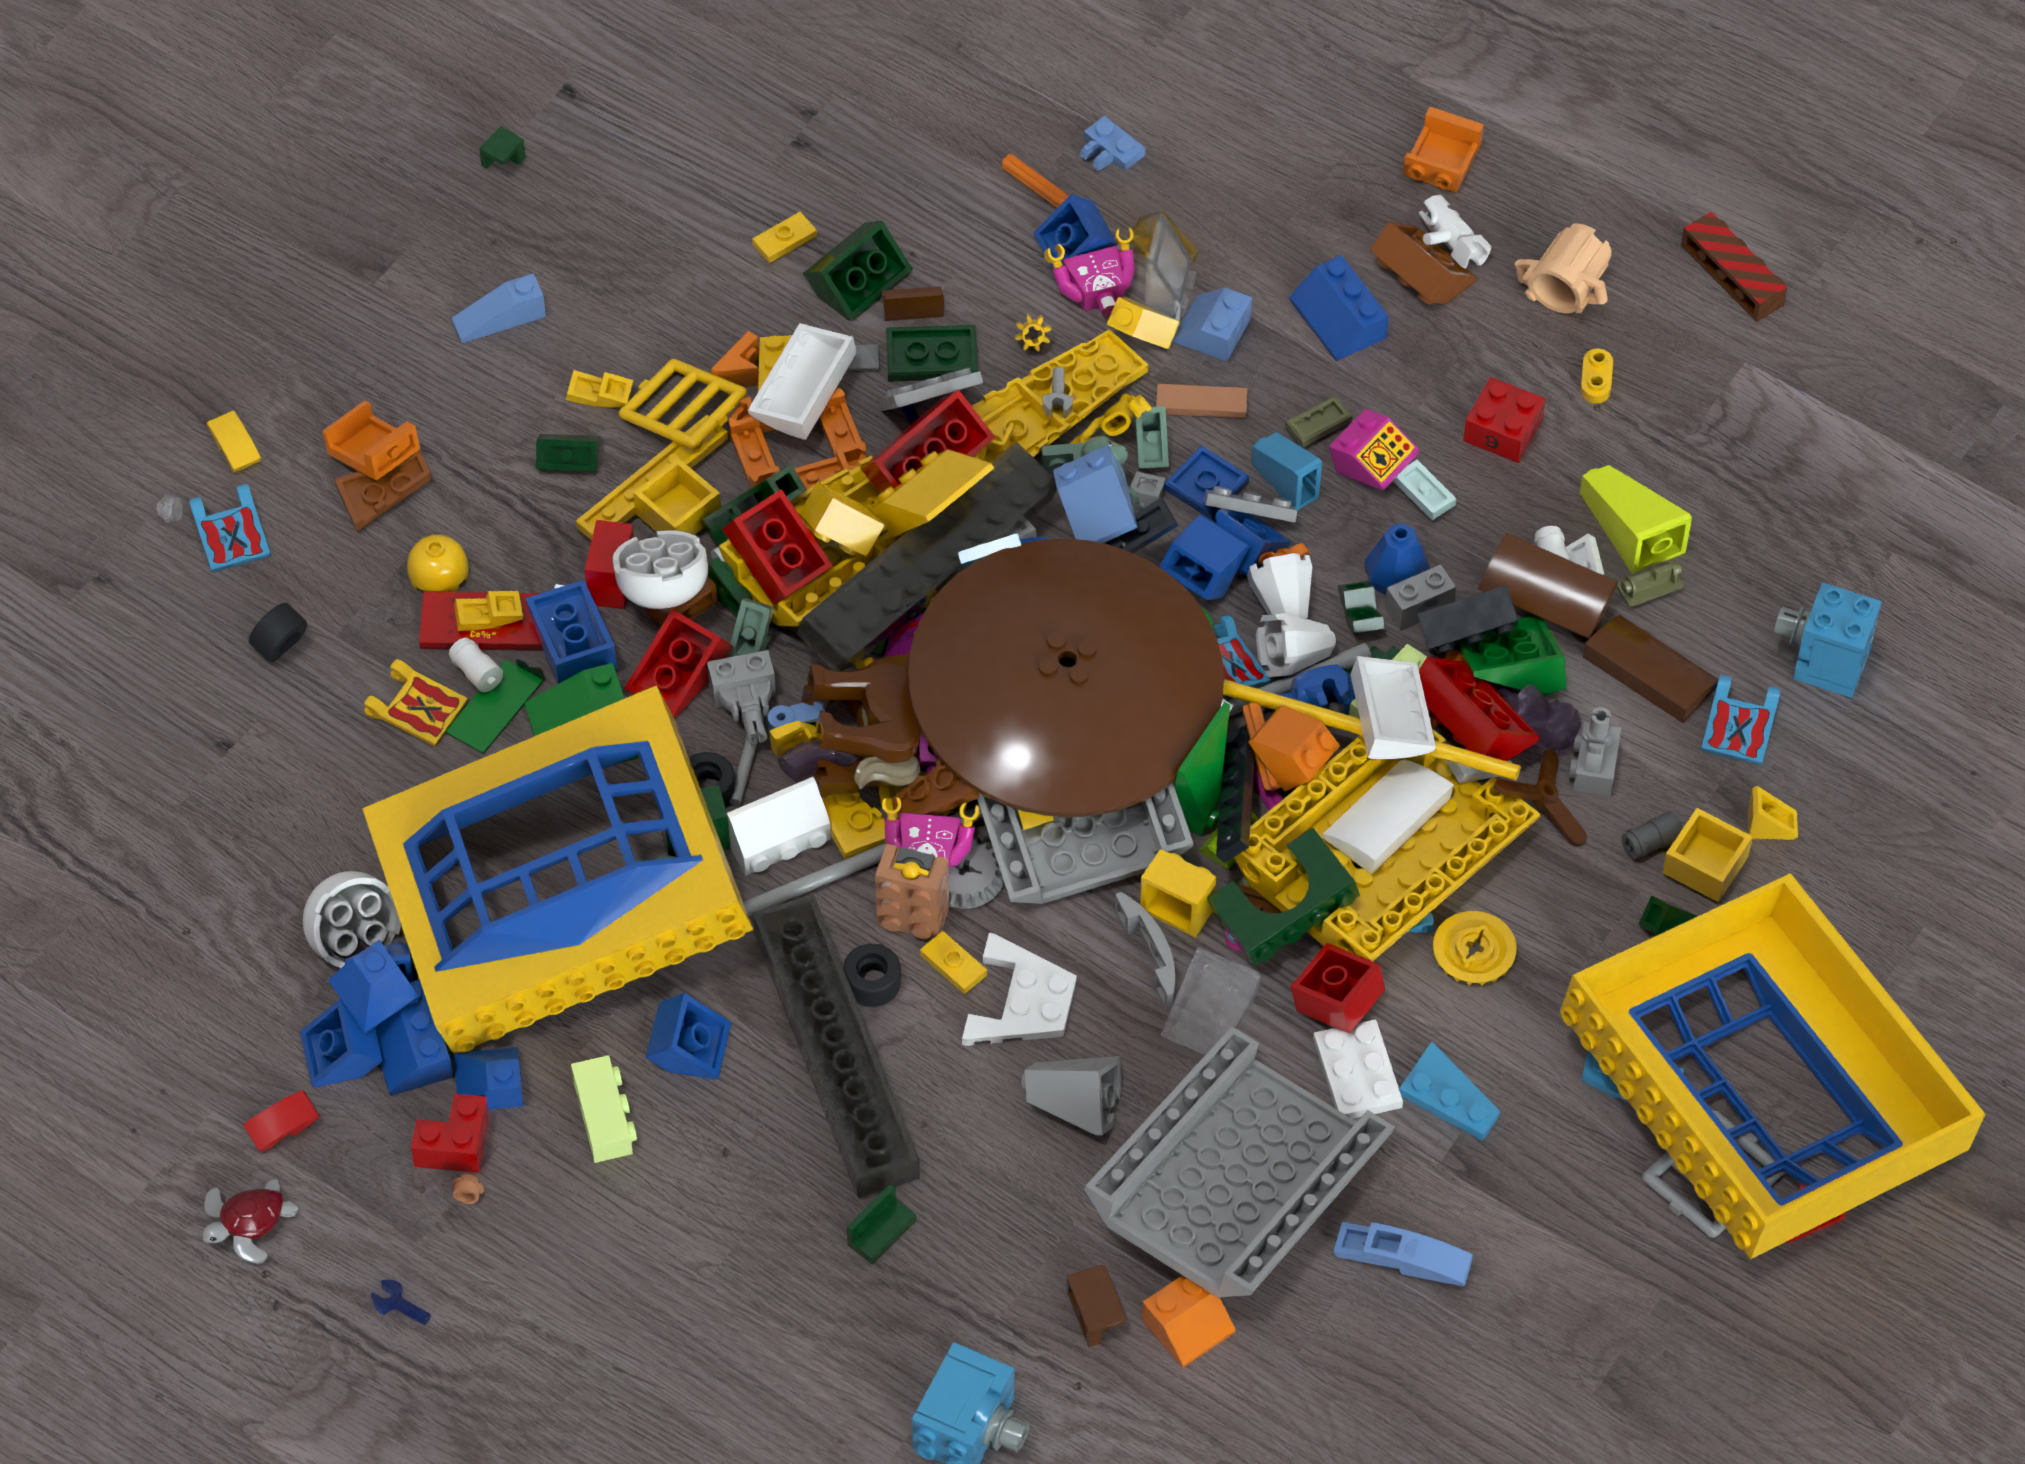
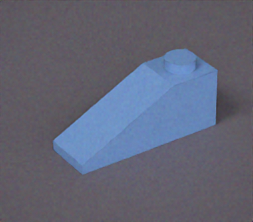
M534 273L503 283L452 317V323L461 343H465L546 317L544 295Z

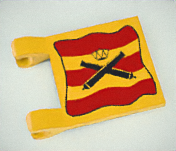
M396 659L390 666L392 670L391 677L396 681L405 682L404 686L389 707L378 698L369 696L364 702V713L371 718L381 719L436 747L444 736L445 731L468 702V698L414 671L405 662Z

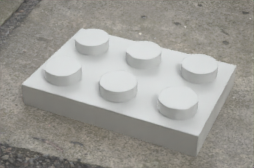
M1376 1019L1358 1023L1350 1034L1337 1028L1314 1033V1044L1335 1109L1354 1119L1362 1117L1367 1110L1377 1114L1402 1108L1403 1100Z

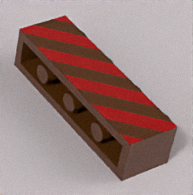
M1712 211L1684 227L1681 246L1756 322L1784 306L1787 292L1784 281L1780 277H1776L1767 268L1765 262L1761 258L1756 257L1748 249L1746 243L1742 239L1737 238L1729 230L1727 224L1723 220H1719Z

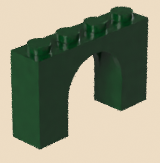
M1311 828L1287 844L1292 860L1298 864V868L1309 881L1308 891L1304 899L1296 907L1282 913L1263 912L1251 904L1234 880L1207 898L1215 916L1253 966L1260 962L1268 961L1278 950L1287 944L1295 943L1301 938L1302 934L1314 926L1322 925L1323 921L1339 907L1345 908L1350 906L1360 896L1355 880L1314 828Z

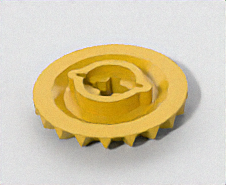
M1481 911L1460 912L1447 918L1438 927L1433 940V956L1436 957L1437 965L1443 968L1445 975L1453 976L1456 982L1459 980L1465 981L1469 986L1472 983H1480L1483 986L1488 981L1495 983L1497 978L1506 975L1509 968L1513 966L1516 957V940L1511 929L1501 919ZM1481 938L1480 950L1469 957V947L1472 948L1475 944L1477 945Z

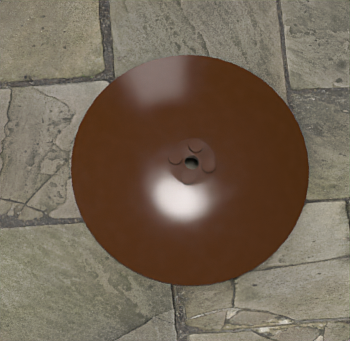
M1044 539L1021 543V546L1004 548L991 553L959 572L939 591L923 614L914 634L909 656L908 683L912 709L927 743L941 762L965 784L994 801L1021 811L1045 816L1086 817L1128 808L1147 800L1176 781L1178 769L1221 708L1224 671L1219 643L1204 611L1193 596L1163 569L1143 557L1112 545L1079 539ZM1069 657L1076 664L1072 667H1063L1059 660Z

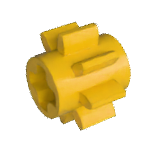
M1027 314V321L1024 324L1021 322L1016 323V326L1022 333L1016 334L1015 339L1024 340L1023 350H1027L1030 345L1035 346L1038 352L1040 351L1039 344L1042 342L1050 343V339L1045 336V332H1049L1051 326H1043L1041 324L1043 322L1042 315L1035 320L1031 319V316ZM1034 326L1035 330L1039 331L1037 332V338L1032 339L1031 335H1025L1029 333V327Z

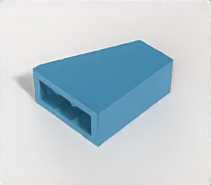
M1278 432L1269 437L1259 439L1252 446L1251 464L1283 499L1291 501V506H1295L1299 510L1319 498L1322 461L1318 457Z

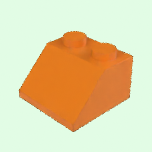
M1284 705L1278 707L1248 742L1284 791L1309 782L1340 747L1322 721Z
M1183 1275L1142 1303V1321L1182 1368L1236 1332L1220 1297H1216Z

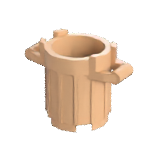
M1574 223L1570 228L1566 227L1558 233L1540 261L1531 259L1517 260L1515 262L1517 278L1520 283L1528 286L1525 292L1528 299L1534 302L1537 299L1547 308L1558 313L1567 314L1575 311L1576 313H1582L1587 304H1605L1608 301L1605 282L1599 280V278L1608 267V262L1611 258V248L1608 241L1606 240L1602 243L1595 237L1594 232L1596 230L1594 228ZM1592 288H1594V293H1595V294L1590 293V291L1592 290Z

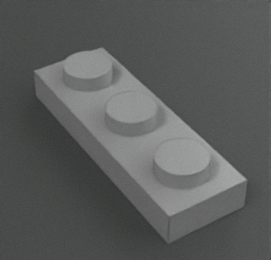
M1214 486L1213 490L1205 489L1203 502L1207 506L1290 522L1296 521L1298 510L1295 506H1291L1290 500L1274 497L1273 502L1261 500L1262 495L1251 492H1244L1243 496L1231 494V489Z

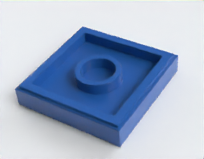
M1201 445L1164 483V490L1213 520L1216 517L1217 511L1223 508L1205 505L1203 502L1205 489L1213 490L1214 486L1231 489V494L1237 495L1249 483V475Z

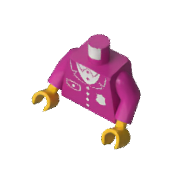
M1129 227V239L1122 240L1119 237V228L1117 229L1114 238L1120 245L1121 250L1114 246L1063 259V265L1061 259L1065 255V250L1062 245L1057 244L1055 246L1058 258H1054L1051 255L1049 248L1046 249L1044 258L1054 266L1052 272L1060 293L1073 302L1079 303L1083 310L1089 311L1099 308L1104 317H1110L1117 298L1124 297V291L1130 288L1135 272L1133 249L1129 248V243L1134 235L1133 230Z
M886 797L883 799L882 809L887 813V818L884 819L885 843L895 845L897 848L903 847L931 854L934 857L948 858L949 871L951 867L957 866L970 852L975 826L972 825L973 820H976L980 815L978 805H976L975 814L972 817H968L965 814L967 802L963 803L960 807V815L964 821L960 823L961 818L909 813H900V818H897V812L901 808L900 799L896 797L897 807L893 811L886 808Z

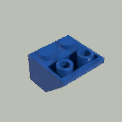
M1200 514L1171 543L1160 568L1206 600L1221 599L1225 596L1250 545L1208 517Z

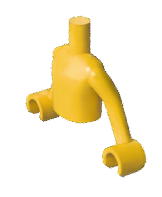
M1123 394L1119 402L1110 407L1103 416L1094 419L1088 428L1072 440L1070 444L1085 443L1101 427L1107 435L1117 436L1128 429L1135 416L1140 418L1143 412L1150 411L1152 407L1141 394L1136 397Z

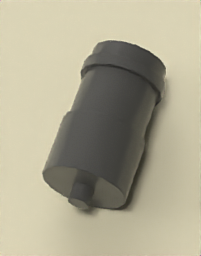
M1668 811L1647 821L1646 824L1627 830L1621 837L1623 847L1631 859H1641L1650 852L1672 845L1682 830V822L1672 812Z

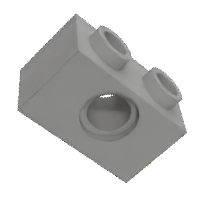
M1440 564L1387 587L1385 610L1398 629L1402 631L1420 623L1418 613L1454 602L1456 586Z

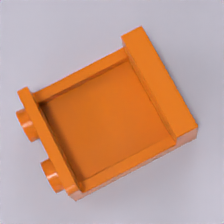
M1429 107L1425 114L1424 127L1411 153H1406L1404 157L1403 175L1457 193L1482 144L1484 124Z
M367 401L357 405L322 432L328 455L376 481L420 450L414 424L406 421L396 428L375 417L371 404Z

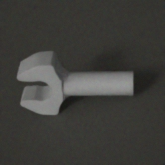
M1061 367L1053 369L1052 393L1043 395L1042 409L1048 417H1051L1054 405H1060L1063 408V418H1066L1072 411L1073 397L1064 394L1065 370Z

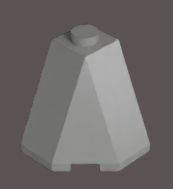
M1120 1056L1036 1062L1026 1068L1022 1075V1089L1026 1092V1102L1094 1135H1103L1114 1127L1116 1116L1114 1113H1111V1109L1114 1107L1115 1099H1120L1122 1092Z

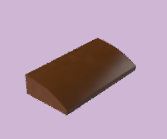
M1505 533L1478 589L1486 592L1507 585L1513 605L1582 636L1591 638L1599 628L1618 581L1512 534Z
M1621 615L1616 616L1601 627L1584 646V659L1681 723H1684L1718 684L1719 679Z

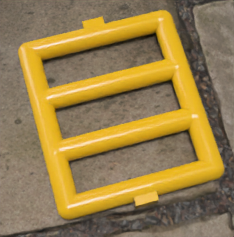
M671 359L649 381L645 379L638 386L639 391L619 410V417L686 447L695 448L716 426L721 427L728 420L727 415L746 397L747 390L740 385L685 362ZM674 372L685 375L646 416L635 412ZM697 381L708 385L669 425L658 422ZM719 391L730 394L691 435L680 431Z

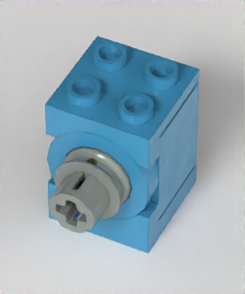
M1822 582L1812 610L1805 611V608L1802 606L1798 612L1782 606L1775 624L1774 633L1789 637L1791 645L1794 643L1799 644L1800 650L1793 679L1853 698L1871 650L1882 601Z
M953 1342L912 1418V1449L919 1456L927 1460L936 1459L945 1464H980L984 1457V1452L989 1445H993L994 1450L1004 1446L1018 1452L1027 1438L1030 1425L1014 1418V1410H1009L1014 1400L1015 1368Z

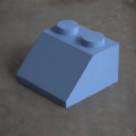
M1226 287L1197 295L1172 342L1227 362L1251 320L1252 297Z

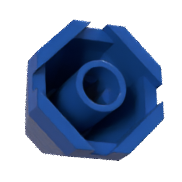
M1404 523L1389 527L1367 556L1364 564L1366 574L1368 573V581L1374 586V590L1384 595L1387 593V587L1430 569L1425 550L1415 530Z

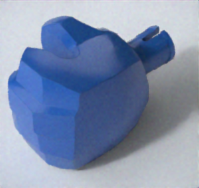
M1338 664L1310 669L1292 679L1289 693H1279L1277 695L1325 709L1328 708L1326 697H1336L1339 713L1348 715L1350 703L1354 700V689L1351 676ZM1263 707L1264 714L1274 713L1276 711L1273 709Z

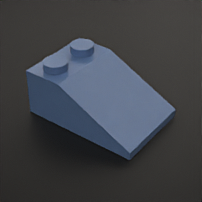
M1109 445L1093 450L1089 454L1065 463L1053 470L1057 490L1076 539L1105 543L1137 528L1124 470Z

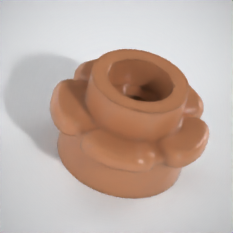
M464 1174L452 1181V1186H454L453 1197L461 1203H475L478 1201L480 1193L484 1192L483 1184L479 1183V1179L473 1175Z

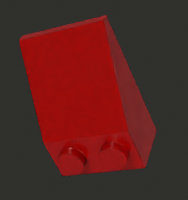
M672 609L624 689L635 695L657 685L675 719L709 683L707 662L727 658L734 646Z

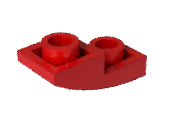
M301 1090L260 1112L244 1123L243 1126L257 1149L264 1153L289 1134L297 1135L321 1116L306 1092Z

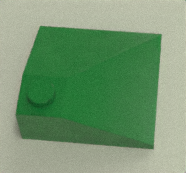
M1540 616L1519 618V624L1513 626L1514 631L1497 636L1496 632L1484 635V641L1467 646L1466 641L1456 644L1471 673L1476 678L1534 694L1548 695L1558 690L1566 689L1565 656Z
M610 663L582 670L526 701L524 704L533 735L537 736L623 700L624 697L614 664ZM639 755L629 758L620 763L639 759Z
M1226 702L1223 703L1178 769L1174 787L1189 831L1200 837L1207 827L1212 829L1219 819V811L1217 809L1220 799L1230 705Z

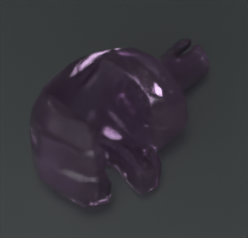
M1534 685L1526 686L1519 694L1508 691L1505 688L1498 690L1499 694L1504 695L1505 701L1540 736L1537 744L1560 752L1574 743L1582 725V718L1572 704L1559 702L1558 700L1550 703Z

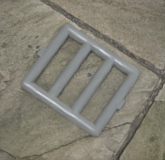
M1713 1110V1113L1727 1130L1735 1127L1720 1112ZM1752 1133L1735 1139L1738 1145L1762 1166L1765 1167L1775 1162L1770 1154L1758 1145V1139ZM1666 1152L1643 1173V1181L1670 1203L1669 1209L1678 1217L1683 1214L1710 1238L1717 1237L1726 1227L1717 1220L1711 1222L1659 1177L1670 1166L1679 1172L1675 1161ZM1779 1172L1767 1178L1766 1181L1772 1186L1785 1172Z

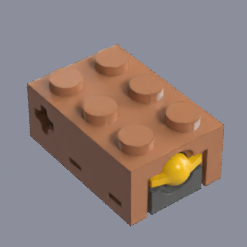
M886 843L875 874L877 926L892 932L901 931L913 934L920 939H933L942 931L949 911L948 858L934 857L931 854L903 847L897 848L895 845Z

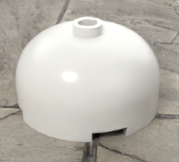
M656 531L657 537L641 541L634 537L620 545L613 555L616 582L624 596L637 605L652 609L675 607L692 599L705 584L708 574L706 548L700 544L699 538L693 534L681 531Z
M357 871L340 872L323 880L310 894L303 912V930L310 947L322 959L339 968L345 965V959L337 956L333 951L341 956L352 954L357 948V938L370 946L378 940L383 945H390L395 934L399 935L401 928L389 887L377 878Z

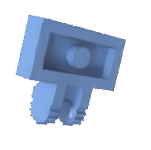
M1103 116L1084 131V139L1088 143L1081 149L1079 154L1084 161H1088L1091 157L1101 152L1092 164L1097 171L1103 170L1112 162L1126 171L1145 156V147L1106 116Z

